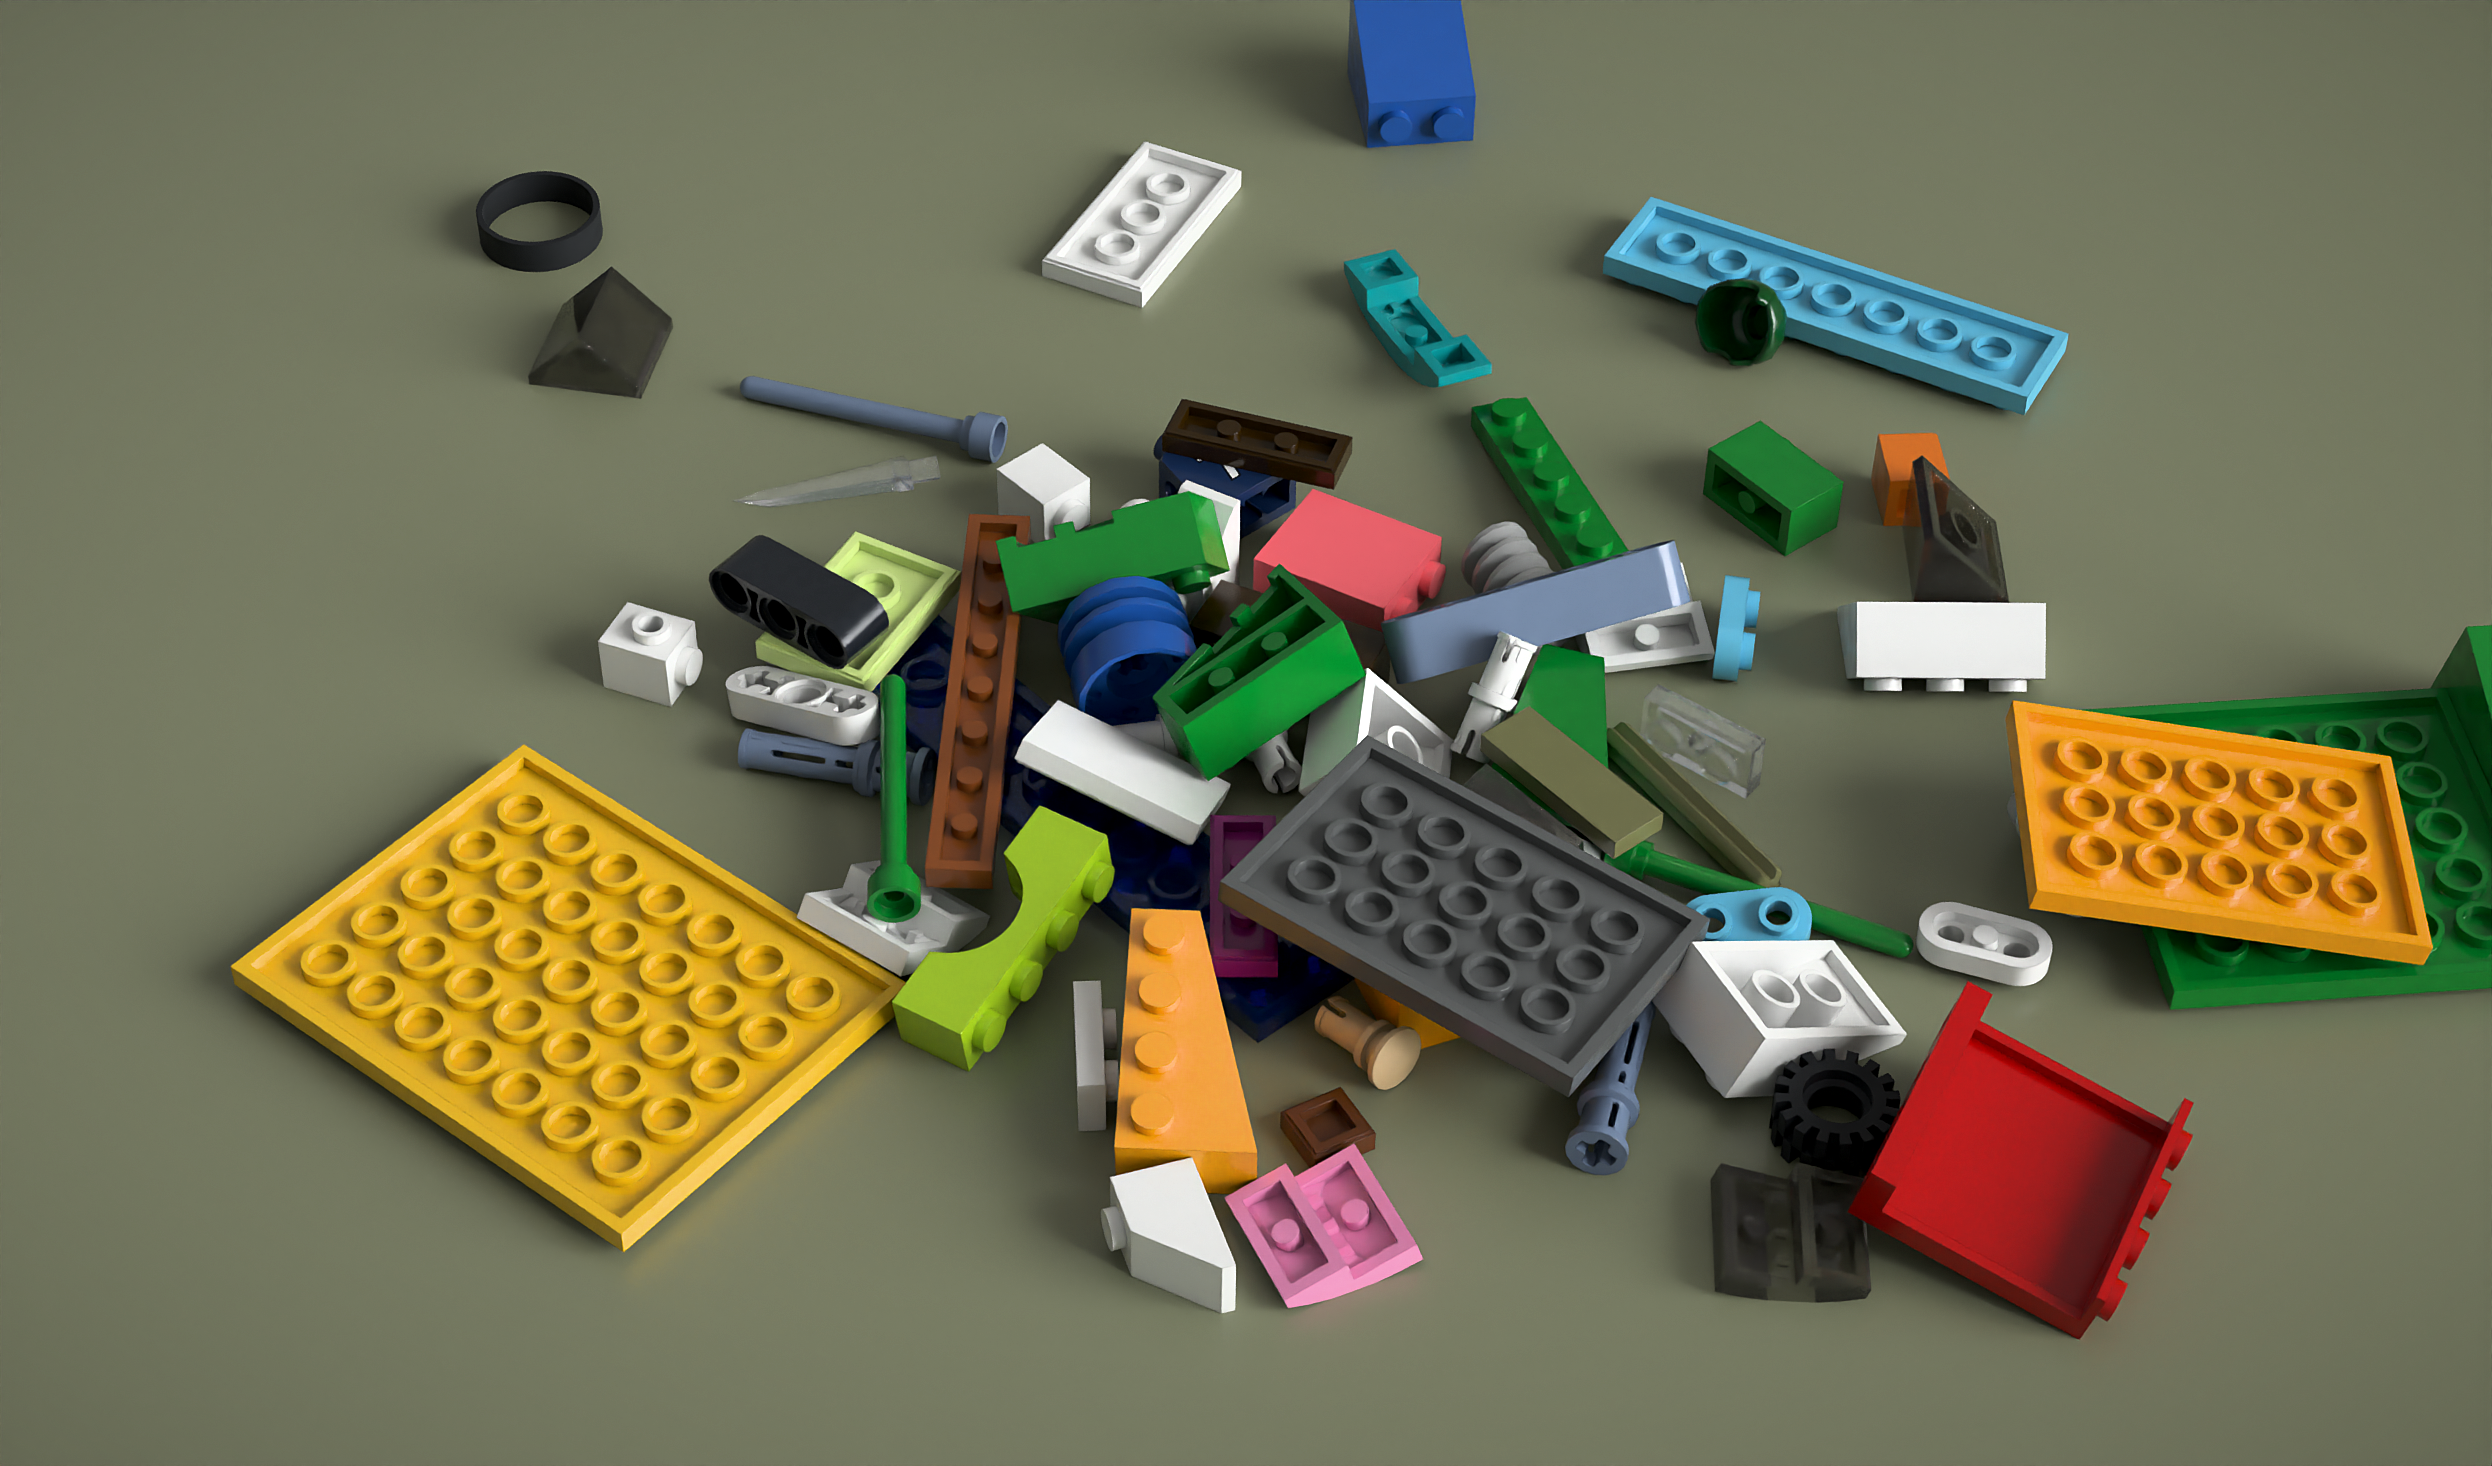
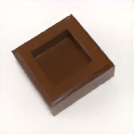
M1341 1087L1280 1112L1281 1130L1309 1168L1352 1144L1356 1145L1361 1155L1375 1149V1131Z

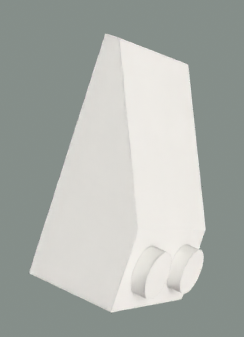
M1833 940L1691 942L1680 968L1652 1000L1669 1023L1672 1034L1687 1047L1704 1070L1709 1084L1720 1092L1724 1098L1773 1096L1778 1075L1783 1076L1784 1066L1791 1060L1799 1065L1801 1054L1812 1051L1816 1060L1819 1061L1822 1058L1823 1049H1835L1836 1059L1845 1060L1848 1050L1859 1053V1061L1899 1045L1907 1035Z

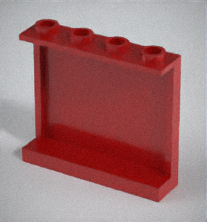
M1968 981L1945 1018L1847 1212L2080 1340L2096 1316L2105 1321L2112 1317L2126 1291L2128 1283L2117 1278L2122 1267L2128 1270L2132 1269L2147 1243L2150 1232L2140 1228V1224L2144 1217L2152 1220L2156 1216L2171 1188L2172 1183L2161 1177L2165 1168L2171 1171L2176 1169L2192 1140L2193 1134L2183 1130V1127L2194 1102L2184 1098L2168 1122L1980 1021L1993 994Z

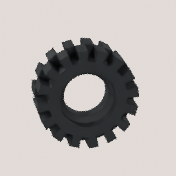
M1823 1049L1822 1058L1819 1061L1816 1060L1814 1054L1810 1051L1801 1054L1799 1065L1791 1060L1784 1066L1783 1076L1778 1075L1775 1083L1769 1129H1772L1770 1138L1774 1147L1782 1145L1780 1156L1788 1164L1799 1157V1171L1810 1175L1813 1167L1817 1166L1823 1168L1821 1179L1833 1181L1836 1170H1843L1846 1180L1858 1178L1860 1165L1868 1172L1899 1111L1901 1101L1899 1090L1893 1091L1894 1079L1889 1073L1878 1077L1880 1064L1872 1059L1862 1067L1858 1065L1859 1053L1847 1050L1846 1059L1839 1060L1836 1059L1835 1049ZM1820 1106L1840 1107L1850 1111L1859 1119L1847 1123L1831 1122L1818 1117L1810 1109Z

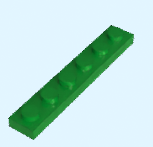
M1527 397L1517 399L1502 398L1494 403L1472 407V429L1562 569L1629 551Z

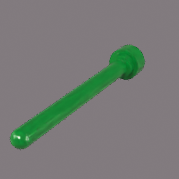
M895 674L887 675L880 683V866L876 868L867 882L868 911L876 919L889 923L907 921L916 916L921 908V882L912 868L907 865L906 686L904 680Z
M1645 840L1615 859L1611 858L1608 854H1605L1604 858L1605 863L1635 879L1642 881L1645 875L1704 895L1768 888L1655 851L1654 843ZM1806 900L1812 913L1811 930L1896 958L1907 957L1913 950V940L1905 932ZM1773 911L1768 914V916L1780 920L1790 921V917L1782 911Z

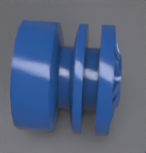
M1141 576L1112 578L1089 587L1069 603L1058 623L1057 642L1064 658L1065 669L1071 679L1070 687L1077 709L1111 726L1155 721L1156 714L1160 713L1152 697L1197 650L1194 643V635L1178 593L1161 581Z

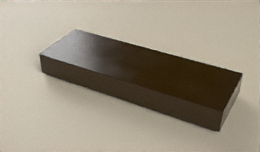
M1181 399L1162 435V451L1334 490L1352 454L1353 437Z

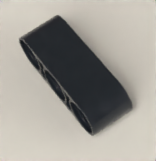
M764 535L753 537L709 574L711 590L724 608L834 669H843L886 633L889 628L888 615L883 605L870 592Z

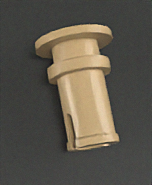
M1337 995L1328 999L1329 1005L1340 1012L1339 1016L1324 1005L1320 1007L1315 1018V1030L1321 1036L1329 1038L1351 1053L1354 1063L1368 1073V1080L1376 1088L1383 1090L1393 1088L1401 1083L1413 1070L1421 1050V1039L1414 1029L1407 1026L1397 1028L1388 1020L1380 1019L1376 1021L1351 1005L1343 996Z

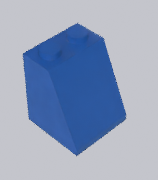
M1350 0L1347 74L1367 148L1472 141L1476 94L1461 0Z

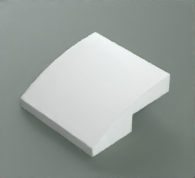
M1682 563L1681 567L1690 602L1575 636L1581 652L1604 657L1605 673L1712 660L1715 654L1701 602H1693Z
M880 860L851 864L843 888L805 893L797 918L899 976L913 974L929 951L943 953L959 951L986 928L990 915L938 887H926V880L919 877L921 882V908L916 916L899 923H889L876 919L867 908V882L876 868L880 866Z

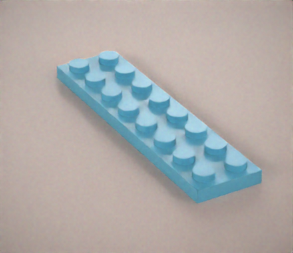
M1654 197L1649 198L1604 255L1603 274L1626 281L1634 286H1641L1674 297L1681 302L1695 305L1698 304L1699 299L1710 285L1740 278L1760 281L1775 291L1786 310L1785 337L1796 338L1831 350L1836 354L1849 356L1885 368L1892 373L1903 374L1938 386L1945 391L1956 392L1992 404L1999 409L2010 410L2021 415H2025L2065 353L2069 335L2066 332Z

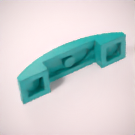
M1396 249L1344 262V273L1366 321L1389 356L1408 376L1424 386L1435 388L1492 374L1491 362L1466 334L1453 338L1419 297V277Z

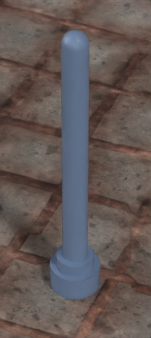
M748 376L740 383V392L747 399L959 443L962 450L968 451L971 458L997 462L1004 451L1007 440V420L1004 416L979 412L976 416L968 415L964 420L755 376Z

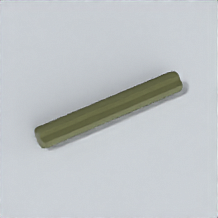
M1620 722L1614 728L1607 729L1608 756L1725 870L1734 877L1768 888L1780 887L1779 880L1782 876V870L1629 723Z

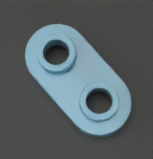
M1725 575L1712 679L1737 682L1739 669L1751 671L1756 634L1743 631L1744 627L1756 628L1761 592L1749 590L1750 578Z
M1772 887L1699 896L1686 905L1708 918L1719 920L1724 925L1718 932H1707L1703 941H1808L1811 934L1812 913L1810 907L1800 894L1788 888ZM1773 911H1782L1790 917V921L1784 925H1774L1767 920L1766 916Z

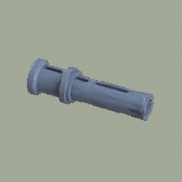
M746 728L742 733L738 747V764L740 768H754L802 778L851 784L856 792L865 797H873L877 792H880V740H868L865 743H861L858 747L836 745L811 738L758 732L755 729ZM922 747L918 752L906 751L907 797H910L911 802L915 805H926L934 788L937 757L935 750L932 748ZM783 752L825 758L826 762L823 764L783 757ZM854 762L853 768L847 767L846 763Z
M1652 1001L1599 1061L1594 1081L1581 1090L1577 1101L1580 1121L1578 1126L1570 1132L1565 1149L1566 1155L1572 1164L1582 1171L1593 1175H1610L1624 1168L1629 1155L1628 1143L1625 1140L1627 1131L1635 1125L1640 1112L1639 1101L1634 1090L1644 1058L1652 1020H1654L1656 1015V1007ZM1595 1143L1593 1152H1589V1144Z

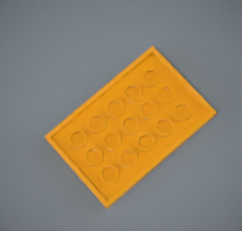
M2012 701L2005 721L2029 909L2424 965L2433 945L2391 756Z

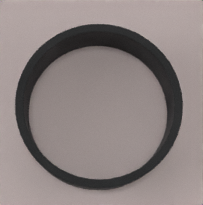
M536 171L506 178L489 188L482 195L476 207L480 244L484 253L495 263L516 271L548 272L574 265L588 257L598 247L603 235L600 203L596 191L582 179L561 172ZM534 202L566 203L578 207L590 215L589 219L572 233L546 241L527 242L503 237L489 228L493 221L506 211Z

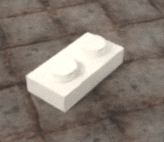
M1073 981L1078 1131L1106 1130V1102L1118 1101V1060H1104L1105 1049H1117L1115 1008H1102L1101 981Z

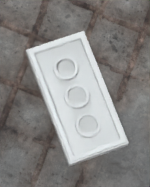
M1143 142L1042 260V276L1142 308L1240 189L1241 171L1149 142Z

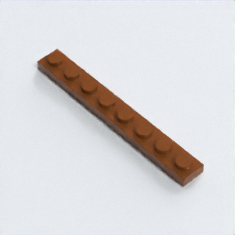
M969 514L925 863L926 887L993 889L1022 621L1021 614L1012 612L996 540L1015 536L1017 542L1029 545L1031 538L1030 516Z

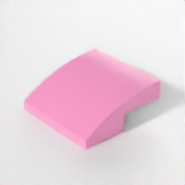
M1355 1144L1295 1177L1285 1163L1224 1197L1288 1308L1309 1305L1341 1296L1381 1281L1423 1260L1415 1240Z

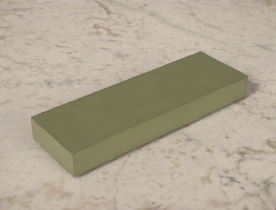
M1530 706L1481 734L1480 751L1611 858H1617L1662 829L1664 813Z

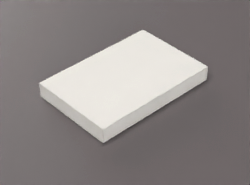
M1059 700L1022 739L1014 758L1018 760V763L1187 845H1193L1209 823L1210 815H1214L1222 805L1231 786L1230 783L1218 777L1207 781L1191 764Z

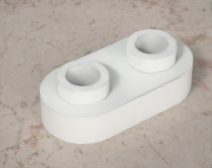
M1941 902L1928 907L1920 917L1916 936V946L1919 953L1930 963L1942 968L2013 986H2026L2040 981L2048 971L2053 949L2048 933L2033 922L1956 902Z

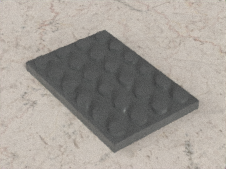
M1368 735L1220 881L1217 899L1226 906L1567 1097H1570L1680 968L1690 943L1704 940L1710 918Z

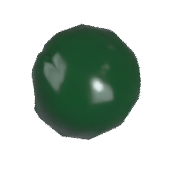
M1748 278L1731 279L1710 285L1697 304L1695 326L1700 344L1706 352L1726 357L1730 360L1729 364L1733 366H1752L1772 359L1785 338L1787 314L1777 294L1768 285Z

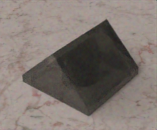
M611 266L561 306L528 375L529 385L641 399L673 329L672 318Z
M1923 455L1912 462L1902 523L1912 601L2009 603L1996 521Z

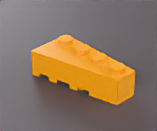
M1131 908L1114 1145L1115 1174L1121 1175L1192 1157L1206 1193L1232 1194L1257 1180V1149L1200 911Z

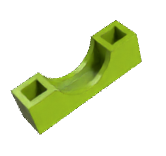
M1040 805L1004 852L1011 892L1021 902L1018 914L1011 925L991 942L972 950L954 953L929 951L892 1000L901 1040L970 1072L984 1051L990 1052L998 1045L1005 1031L1008 1018L1021 1001L1026 1002L1032 998L1041 983L1043 970L1057 951L1063 952L1071 945L1078 931L1079 921L1093 902L1099 903L1106 897L1114 881L1115 869L1112 866L1107 835Z

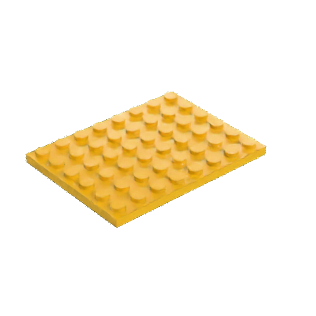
M524 744L230 966L234 984L622 1252H625L889 1022L895 1016L892 1000L906 983L857 951L798 919L797 914Z

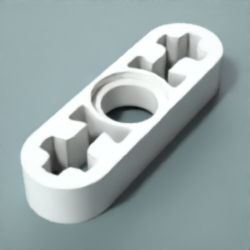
M770 666L745 668L735 672L726 680L731 714L737 719L843 746L865 743L880 734V709L878 698L873 692Z

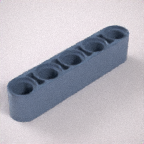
M1669 540L1398 616L1381 622V627L1397 684H1405L1489 661L1497 642L1499 631L1538 647L1674 608L1690 602V597L1675 541Z

